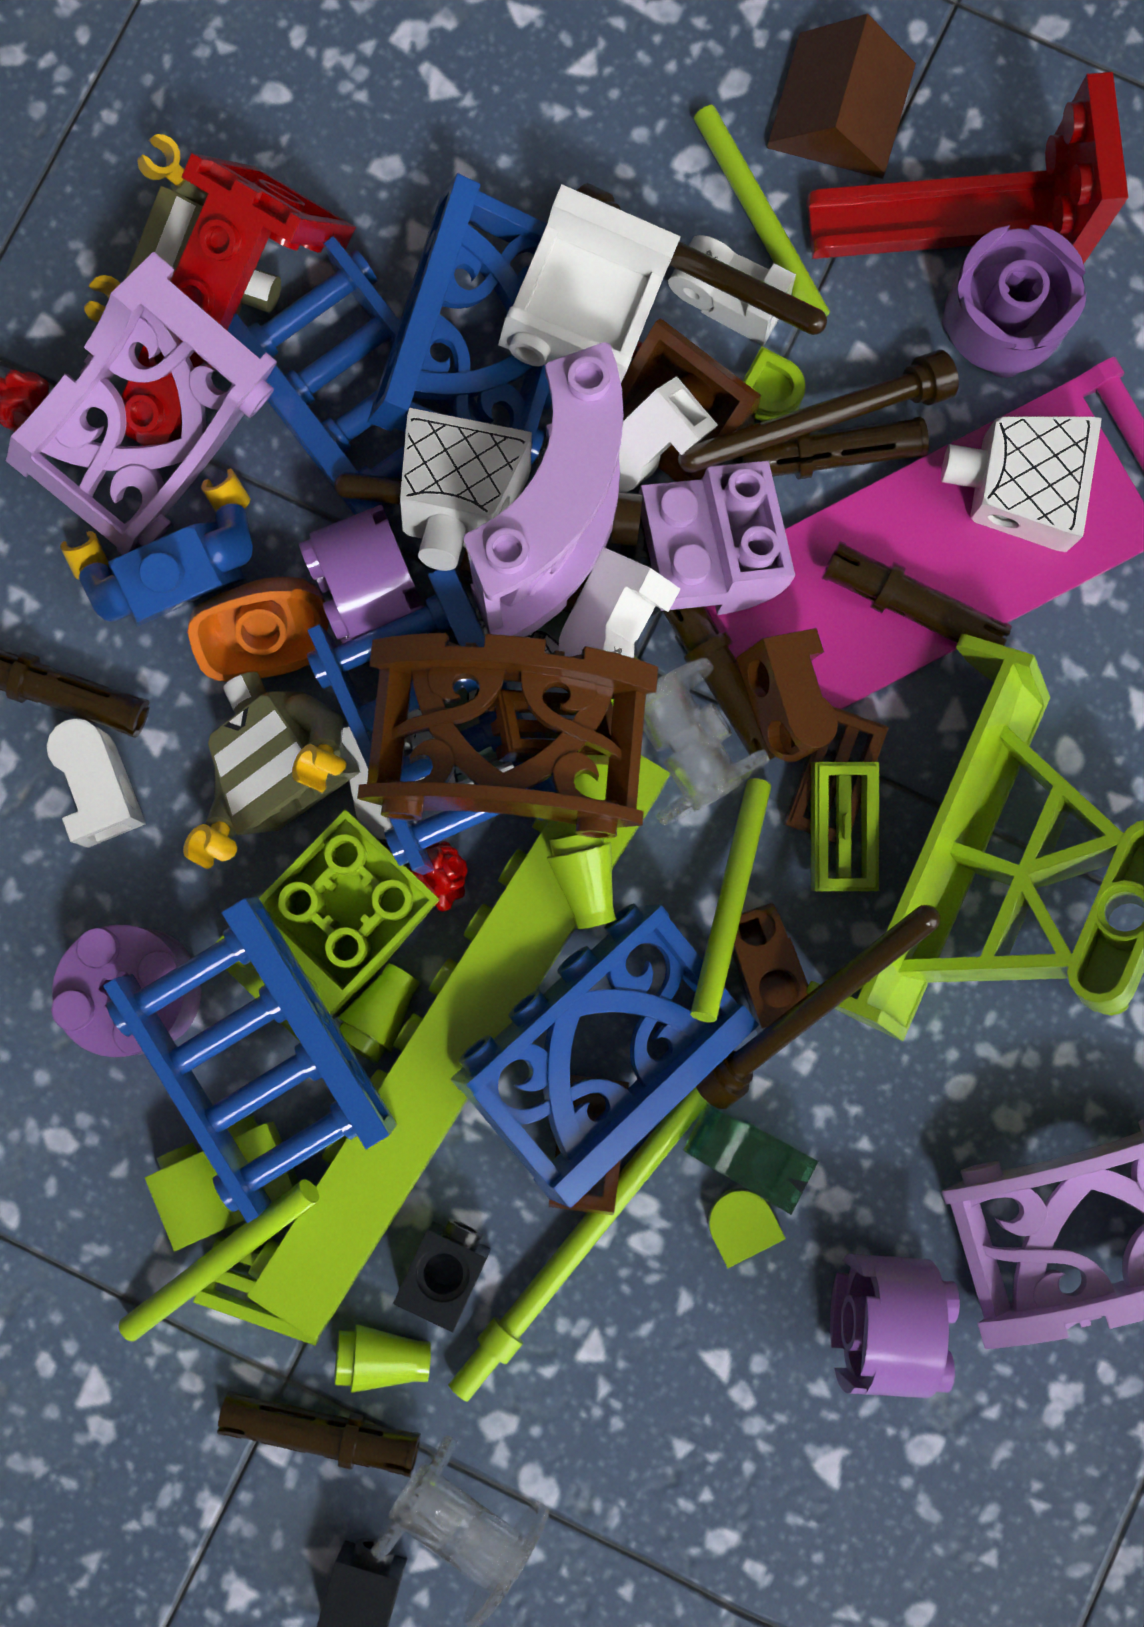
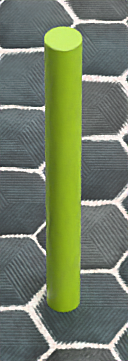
M714 105L703 107L695 114L694 121L774 264L796 274L792 296L821 309L827 317L830 313L829 308Z
M751 778L746 782L690 1013L693 1018L703 1022H715L717 1020L771 791V784L759 778Z
M306 1179L299 1181L273 1201L260 1216L249 1223L246 1222L124 1316L118 1324L121 1335L128 1341L139 1339L319 1201V1193L316 1187Z

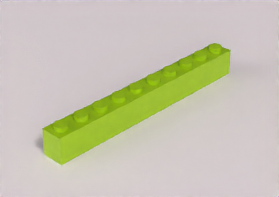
M641 755L637 809L644 811V820L665 787L670 772ZM595 764L599 772L598 781L588 774H580L574 780L575 788L587 797L605 800L608 765ZM536 818L532 828L539 831L540 835L528 854L517 849L498 879V882L506 886L494 908L483 903L466 928L463 936L472 941L459 963L448 958L431 983L428 991L437 996L424 1018L413 1013L396 1038L393 1046L402 1051L388 1074L378 1069L370 1079L397 1123L396 1127L388 1137L367 1150L358 1136L352 1140L344 1136L327 1146L321 1159L329 1163L330 1166L318 1185L315 1186L319 1193V1201L293 1220L294 1223L280 1244L270 1239L251 1266L248 1273L255 1277L257 1281L247 1297L315 1341L328 1325L467 1103L468 1098L451 1081V1078L463 1067L459 1063L460 1057L479 1039L487 1035L494 1039L513 1022L508 1016L510 1011L523 998L539 988L576 929L577 925L574 914L547 860L548 856L553 855L549 840L574 833L576 825L547 819L540 821ZM639 826L617 828V836L615 838H603L604 842H611L612 870Z

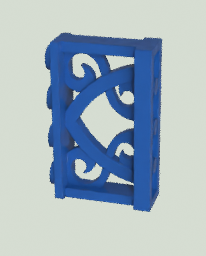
M457 173L438 201L367 422L390 432L396 428L406 433L409 408L436 413L413 403V397L429 400H453V417L471 420L468 398L478 396L477 407L479 413L489 424L494 421L492 406L497 404L504 406L508 410L510 415L509 428L532 432V465L540 452L545 433L538 428L543 409H549L552 404L550 388L546 377V365L532 366L511 355L491 366L470 371V355L465 340L457 328L439 314L442 306L454 309L472 307L482 302L493 289L508 313L516 300L530 265L526 266L517 275L509 264L515 256L521 253L530 252L535 255L547 223L480 192V183ZM469 224L509 242L508 246L500 253ZM456 269H464L469 273L472 282L480 271L485 279L475 289L466 290L457 284L454 273ZM443 343L450 348L454 357L455 373H448L450 357L445 362H438L433 359L430 353L432 344ZM525 375L519 393L510 384Z
M633 903L615 914L616 920L606 923L604 927L608 935L592 950L585 946L569 956L557 969V973L561 978L545 993L542 994L540 990H536L515 1005L508 1015L513 1022L494 1039L487 1035L470 1046L459 1059V1063L463 1067L451 1078L455 1086L464 1093L534 1177L533 1180L550 1200L569 1208L576 1204L759 1026L746 1007L737 1004L725 987L715 1022L697 1020L690 1015L691 1011L671 1001L679 988L682 978L692 991L696 993L703 960L670 920L669 913L661 904L637 907ZM647 943L656 946L665 959V978L656 995L646 993L653 981V968L650 961H645L643 971L637 976L629 974L625 966L629 953L640 944ZM607 975L612 989L590 990ZM605 1012H622L641 1016L633 1030L630 1042V1060L637 1080L628 1089L615 1082L597 1078L580 1080L570 1085L571 1049L580 1016ZM656 1022L663 1025L656 1031L652 1039L662 1037L668 1043V1051L658 1060L652 1059L647 1053V1041ZM547 1029L544 1049L532 1044ZM522 1059L529 1066V1076L526 1081L513 1085L516 1088L530 1092L543 1089L545 1100L534 1106L518 1109L512 1108L503 1102L498 1090V1080L502 1070L507 1065ZM590 1093H599L605 1100L606 1108L599 1117L592 1121L587 1115V1107L590 1103L584 1102L574 1108L573 1101ZM548 1116L553 1135L561 1153L553 1161H550L521 1125L536 1122Z

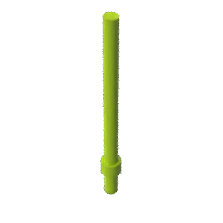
M696 1087L662 1119L619 1172L614 1215L587 1212L501 1319L494 1317L477 1337L480 1345L448 1384L458 1397L468 1402L500 1362L507 1364L524 1343L520 1338L521 1335L709 1103L701 1096Z

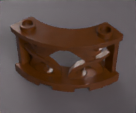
M446 633L410 634L373 639L370 666L380 669L367 784L359 785L357 799L381 805L382 816L397 820H421L423 811L488 812L570 823L576 825L575 833L580 836L615 838L617 836V828L643 825L644 811L637 809L645 701L646 694L656 693L658 666L618 653L587 646L582 649L581 655L568 657L565 656V652L557 650L552 654L545 653L546 639L485 634L484 647H479L476 643L466 642L465 647L449 642V636ZM471 679L478 684L480 690L474 699L465 704L446 709L444 703L450 704L461 701L460 695L453 690L457 681ZM413 680L422 715L408 719ZM504 681L521 682L525 703L533 716L545 727L560 734V736L531 759L502 772L477 753L455 725L470 721L485 712L497 699ZM557 687L568 692L570 699L565 704L560 705V710L566 714L575 715L572 721L560 716L546 706L543 701L545 691L549 688ZM611 699H614L610 739L596 732L606 714ZM430 731L434 739L423 741L417 745L409 758L410 764L419 759L429 760L433 765L430 774L418 781H401L406 737ZM585 746L609 757L605 800L587 797L575 788L574 780L580 774H588L596 781L599 778V772L594 762L588 756L579 753ZM456 767L474 784L448 782ZM553 775L556 793L530 790Z

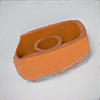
M272 577L246 583L217 594L193 608L190 615L187 633L193 655L200 670L207 677L228 682L234 677L247 672H257L260 678L286 674L309 665L307 653L315 650V646L308 633V629L320 624L327 631L329 620L323 607L325 600L320 590L303 578Z

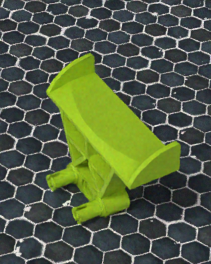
M961 634L956 648L970 665L986 678L993 681L994 684L887 931L921 905L935 907L940 914V924L936 930L862 987L858 999L848 997L834 1009L891 1037L904 1041L928 983L1068 979L1075 994L1087 1008L1104 1015L1113 1016L1121 1014L1128 1009V1004L1132 1000L1144 973V921L1141 926L1134 930L1120 931L1110 926L1109 920L1114 909L1120 905L1130 903L1144 908V820L1131 825L1123 833L1030 748V744L1050 700V695L1035 655ZM1022 767L1049 792V796L1021 862L1018 865L987 854L985 850L1018 772ZM1069 813H1072L1097 837L1096 839L1053 853ZM1109 865L1073 953H1071L1036 889ZM975 873L1009 885V890L981 956L939 958ZM1029 907L1034 912L1056 954L1010 955ZM810 981L806 993L809 994L820 984Z

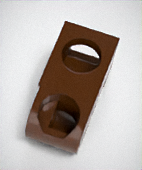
M817 628L762 638L736 657L763 739L769 751L777 758L786 762H796L824 747L832 741L837 732V715L832 705L822 697L812 665V660L824 653Z
M769 903L743 912L732 955L751 1008V1015L759 1024L756 1028L757 1034H759L808 995L806 991L809 985L791 937L788 938L775 905Z

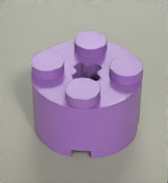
M1009 225L996 228L984 235L971 248L947 295L942 318L944 330L964 358L977 367L991 371L997 377H1014L1019 372L1030 370L1046 361L1058 348L1085 307L1087 292L1085 294L1083 279L1085 268L1082 258L1066 238L1047 227L1031 225L1029 229H1009Z
M382 505L309 533L311 539L299 543L301 553L313 580H317L322 593L331 591L333 599L324 602L323 607L337 640L340 639L342 644L423 608Z
M109 925L88 930L70 946L57 966L52 986L53 1003L51 1011L53 1019L76 1044L94 1054L107 1057L142 1055L144 1052L134 1036H125L112 1021L106 1006L111 998L103 985L114 978L133 974L141 988H144L191 959L190 954L177 939L155 929L130 925ZM201 985L157 1011L158 1016L174 1041L184 1035L197 1015L201 1001Z
M847 1254L842 1261L849 1265L851 1269L849 1274H836L830 1308L831 1348L844 1349L846 1368L834 1367L841 1389L848 1394L930 1398L936 1392L949 1393L952 1390L955 1378L954 1360L951 1352L948 1350L949 1323L956 1322L960 1308L959 1291L954 1281H943L937 1266L930 1259Z

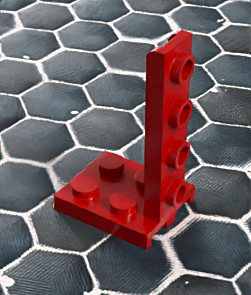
M1113 72L1086 74L1074 99L1066 104L1063 119L1055 134L1048 137L1045 150L1047 170L825 188L810 192L806 203L812 259L974 246L984 235L996 228L1010 225L1009 229H1029L1031 225H1037L1052 229L1066 238L1078 251L1084 265L1129 198Z
M191 153L181 177L208 193V196L171 283L228 331L269 238L295 251H298L301 245L309 250L321 253L323 247H325L324 243L333 236L346 249L356 226L255 166ZM143 345L137 360L145 367H153L164 360L165 357L160 352L157 356L148 358V350ZM196 352L189 357L194 368L208 363ZM172 373L152 382L128 380L121 396L126 410L127 424L125 435L143 446L179 439L182 434V412L178 390Z

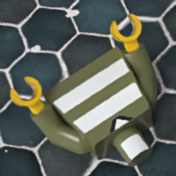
M156 134L149 141L155 148L164 153L166 167L155 165L150 158L143 154L138 158L137 162L139 170L145 177L151 180L167 178L172 182L171 189L160 186L125 279L152 252H155L174 269V275L208 196V193L181 177L185 167L183 168L179 164L180 150L176 142L164 134ZM255 268L236 310V314L239 315L243 304L271 313L275 309L280 296L281 278ZM101 275L93 279L89 287L94 291L104 293L109 298L111 292L121 283L112 276ZM89 301L84 306L88 318L94 322H99L106 308L95 301Z
M247 672L228 681L223 689L234 710L235 716L211 733L208 741L214 762V801L206 823L195 827L185 840L183 847L184 856L205 869H209L214 865L215 858L222 862L230 860L237 852V844L231 839L235 834L244 835L279 831L358 775L360 770L342 743L344 721L338 712L304 692H267L257 672Z

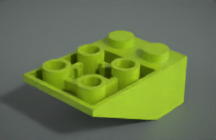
M346 809L259 897L333 1020L363 990L440 900L404 865L399 866L393 854ZM222 935L217 942L224 939V935ZM238 961L226 969L255 999L260 996L259 988L264 986L265 983L252 962L243 965ZM283 1021L281 1024L299 1041L288 1021Z

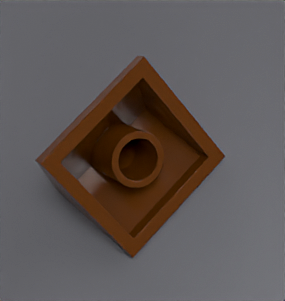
M868 13L800 32L767 148L883 179L916 63Z
M660 318L655 321L621 383L623 421L657 388L677 376L718 424L700 442L753 425L761 395ZM673 445L669 446L660 455L658 468L676 482L703 479L707 468L696 472L684 471L678 462L680 453Z

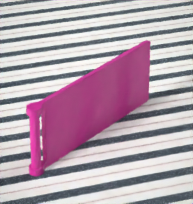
M1111 357L1097 364L1075 379L1002 416L1095 417L1084 397L1098 392L1144 472V418L1121 380L1125 372L1116 357ZM994 421L950 444L981 449L984 435ZM1100 427L1084 535L1067 552L1056 551L975 523L971 519L975 488L941 482L942 465L948 447L946 445L786 528L785 533L795 577L783 592L757 606L728 614L717 615L715 605L704 607L720 633L727 632L733 641L729 649L735 659L762 638L817 628L824 653L813 659L812 665L821 694L832 706L843 710L957 650V643L888 609L880 613L870 608L872 601L829 580L822 579L823 572L829 566L827 564L840 541L889 567L895 562L905 567V575L1003 623H1009L1143 553L1144 502Z

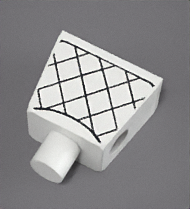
M409 408L400 494L403 532L407 535L422 538L418 557L423 564L442 571L456 568L461 549L465 547V534L495 518L520 496L531 471L532 432Z
M996 418L984 435L981 449L948 445L942 465L941 482L975 488L971 509V519L975 523L1056 551L1067 552L1084 535L1102 418Z

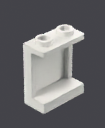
M561 184L553 203L546 229L516 300L505 318L498 345L510 350L515 358L526 364L542 366L555 359L606 342L611 345L618 367L620 382L622 383L681 236Z

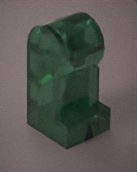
M706 1103L683 1148L686 1153L765 1198L768 1202L792 1215L819 1162L809 1154L745 1120L740 1121Z

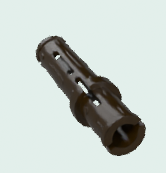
M920 416L910 420L808 433L737 457V464L769 461L772 477L795 474L797 479L811 478L813 471L865 465L917 456L921 458L927 456L929 450L928 429L925 419Z
M842 541L835 548L827 564L829 566L825 568L822 579L829 580L872 601L870 608L880 613L888 609L958 643L961 634H966L1004 646L1007 639L1003 638V636L1007 637L1012 629L1010 624L990 617L905 575V567L895 562L889 567L847 546Z
M704 606L669 610V612L661 611L666 616L688 653L684 656L685 662L690 669L693 667L698 669L753 760L752 764L754 767L758 768L775 758L776 756L769 751L763 739L761 729L758 727L737 660L729 649L733 641L728 633H720Z
M0 650V690L6 692L7 698L20 703L26 700L41 703L64 713L115 729L133 738L138 737L149 713V700L128 693L125 694L94 681L51 668L48 665L42 664L40 658L27 652L17 655Z
M229 1391L224 1399L218 1420L219 1428L217 1430L218 1435L260 1442L261 1444L337 1460L338 1467L352 1470L355 1464L386 1470L411 1478L414 1471L421 1433L397 1430L365 1422V1416L351 1412L349 1418L329 1415L311 1409L253 1398L252 1396L239 1394L234 1391Z

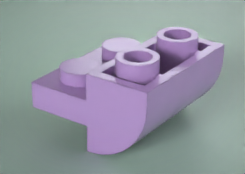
M769 461L707 467L701 480L641 485L639 494L643 495L641 519L651 567L680 588L670 610L715 605L717 615L733 613L757 606L783 592L794 579L795 571Z

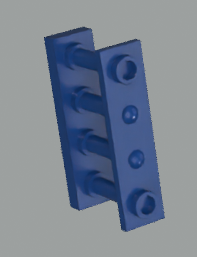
M333 236L324 245L335 272L262 326L255 322L247 328L235 313L228 332L259 359L265 353H268L273 358L279 354L276 349L277 346L350 293H352L372 319L299 373L292 369L283 375L275 365L266 380L274 388L267 402L335 489L334 483L337 476L344 472L401 479L405 445L372 469L365 465L357 471L344 453L352 448L349 443L352 439L373 425L367 422L377 390L335 421L328 417L320 423L308 407V405L315 401L312 394L386 340L392 345L400 322L372 286L377 282V278L365 258L357 250L348 255ZM468 398L471 420L488 423L479 413L477 402L474 398ZM435 400L445 415L453 416V400ZM341 497L354 515L379 505L383 507L382 502Z
M455 568L448 571L437 570L428 574L436 594L426 599L427 606L338 647L333 637L320 624L308 629V633L315 646V650L307 653L309 664L323 689L332 685L368 769L376 699L362 705L348 670L370 661L372 640L391 636L428 634L439 629L440 633H447L453 630L459 646L465 647L466 642L476 643L479 647H484L485 632ZM461 679L455 683L453 690L456 692L465 688L467 693L478 689L479 686L471 679ZM504 681L502 689L510 690L507 681ZM413 682L409 713L419 709ZM488 711L478 716L480 723L460 731L465 740L477 753L489 747H492L493 751L496 752V748L502 744L501 737L493 736L491 723L497 719L496 712ZM515 712L517 719H523L521 713ZM520 737V739H532L530 737ZM410 755L404 757L401 781H416L430 774L433 765L429 760L419 759L410 764ZM512 762V764H513L514 767L519 766L520 764L524 763V762ZM550 777L530 789L556 793ZM442 811L415 824L413 821L390 818L393 827L384 830V834L399 866L409 863L412 871L424 875L435 870L425 849L426 847L495 817L500 813Z
M259 897L244 898L221 912L230 926L223 931L225 938L146 987L141 988L133 974L114 978L103 985L111 998L106 1006L112 1021L125 1036H134L215 1169L217 1175L213 1177V1183L220 1199L230 1211L235 1212L239 1210L247 1223L260 1216L271 1203L263 1188L264 1185L344 1136L350 1140L358 1136L367 1150L388 1137L397 1125ZM240 961L243 965L252 962L265 983L264 986L259 988L260 996L177 1047L158 1016L157 1011L236 962ZM273 1019L278 1023L287 1020L300 1041L294 1047L296 1054L212 1105L192 1069ZM309 1077L313 1081L322 1078L336 1100L330 1104L331 1112L248 1163L227 1128Z

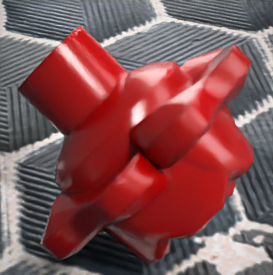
M10 370L5 378L0 377V424L15 432L49 395V383L47 380L34 372H24L22 374L17 370Z
M447 841L437 842L425 848L435 870L421 875L412 871L411 866L408 868L440 899L436 907L442 912L451 909L454 900L465 896L464 884L468 872L466 861L458 854L457 849L452 847Z

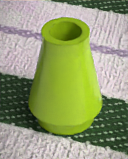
M575 832L550 839L553 855L548 856L547 860L574 914L577 929L595 927L615 921L611 842H604L603 838L580 836Z
M388 963L382 973L337 1018L341 1023L339 1030L351 1050L376 1064L385 1051L392 1053L393 1044L398 1037L412 996L420 985L417 979L393 964Z
M358 1324L355 1325V1331L339 1330L334 1385L350 1386V1393L410 1382H428L431 1342L417 1341Z

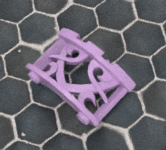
M152 252L111 292L106 308L84 346L90 354L84 360L86 365L81 370L80 377L76 381L69 374H64L44 401L11 435L6 462L26 478L28 475L33 477L117 547V551L122 555L135 550L140 544L144 546L163 537L172 524L165 517L168 511L206 467L244 414L249 418L255 415L274 391V388L266 380L277 361L268 353H265L259 359L171 283L170 280L174 269L155 252ZM140 342L147 348L148 358L157 356L162 352L165 359L153 367L143 366L135 356L136 343ZM196 352L208 363L194 368L189 357ZM217 370L232 383L228 391L223 392L214 386L211 379L213 371ZM172 373L178 390L182 412L181 438L156 445L120 446L126 431V410L119 392L110 382V379L116 374L129 381L152 382ZM205 406L218 410L207 429ZM91 407L102 409L108 418V428L102 443L94 442V440L101 435L104 426L94 428L87 422V412ZM47 455L73 465L87 467L88 470L80 486L45 459ZM182 462L164 485L162 476L156 468ZM106 471H118L114 475L110 486V495L114 503L123 499L127 486L138 488L142 494L140 508L125 524L92 498Z
M603 342L546 364V377L551 393L553 418L552 423L546 425L548 447L543 460L531 482L509 507L495 518L466 533L464 536L473 580L471 590L488 634L526 637L541 628L566 607L567 600L577 591L586 577L590 575L603 547L606 548L613 529V521L618 503L620 482L619 452L623 427L622 387L617 363L609 343Z
M1144 1119L1138 1122L1141 1129L1140 1132L1071 1155L1003 1171L999 1161L961 1170L963 1181L942 1190L945 1204H951L984 1319L978 1322V1327L985 1349L1006 1348L1069 1338L1067 1329L1077 1323H1080L1081 1328L1091 1326L1090 1321L1102 1318L1101 1316L1106 1317L1109 1329L1144 1320V1224L1132 1235L1125 1249L1122 1263L1123 1281L1113 1284L1105 1272L1089 1258L1067 1249L1053 1248L1054 1242L1069 1215L1091 1189L1116 1197L1144 1214ZM1132 1161V1179L1106 1170ZM1062 1181L1045 1203L1037 1193L1030 1189ZM1003 1197L1012 1198L1017 1202L1019 1213L1016 1218L1010 1221L996 1218L995 1220L1003 1229L1019 1236H1026L1022 1247L992 1246L981 1209V1202ZM996 1259L1017 1262L1013 1285V1303L1009 1304ZM1047 1263H1059L1076 1267L1082 1277L1079 1288L1071 1293H1063L1059 1288V1280L1065 1274L1058 1270L1046 1271Z

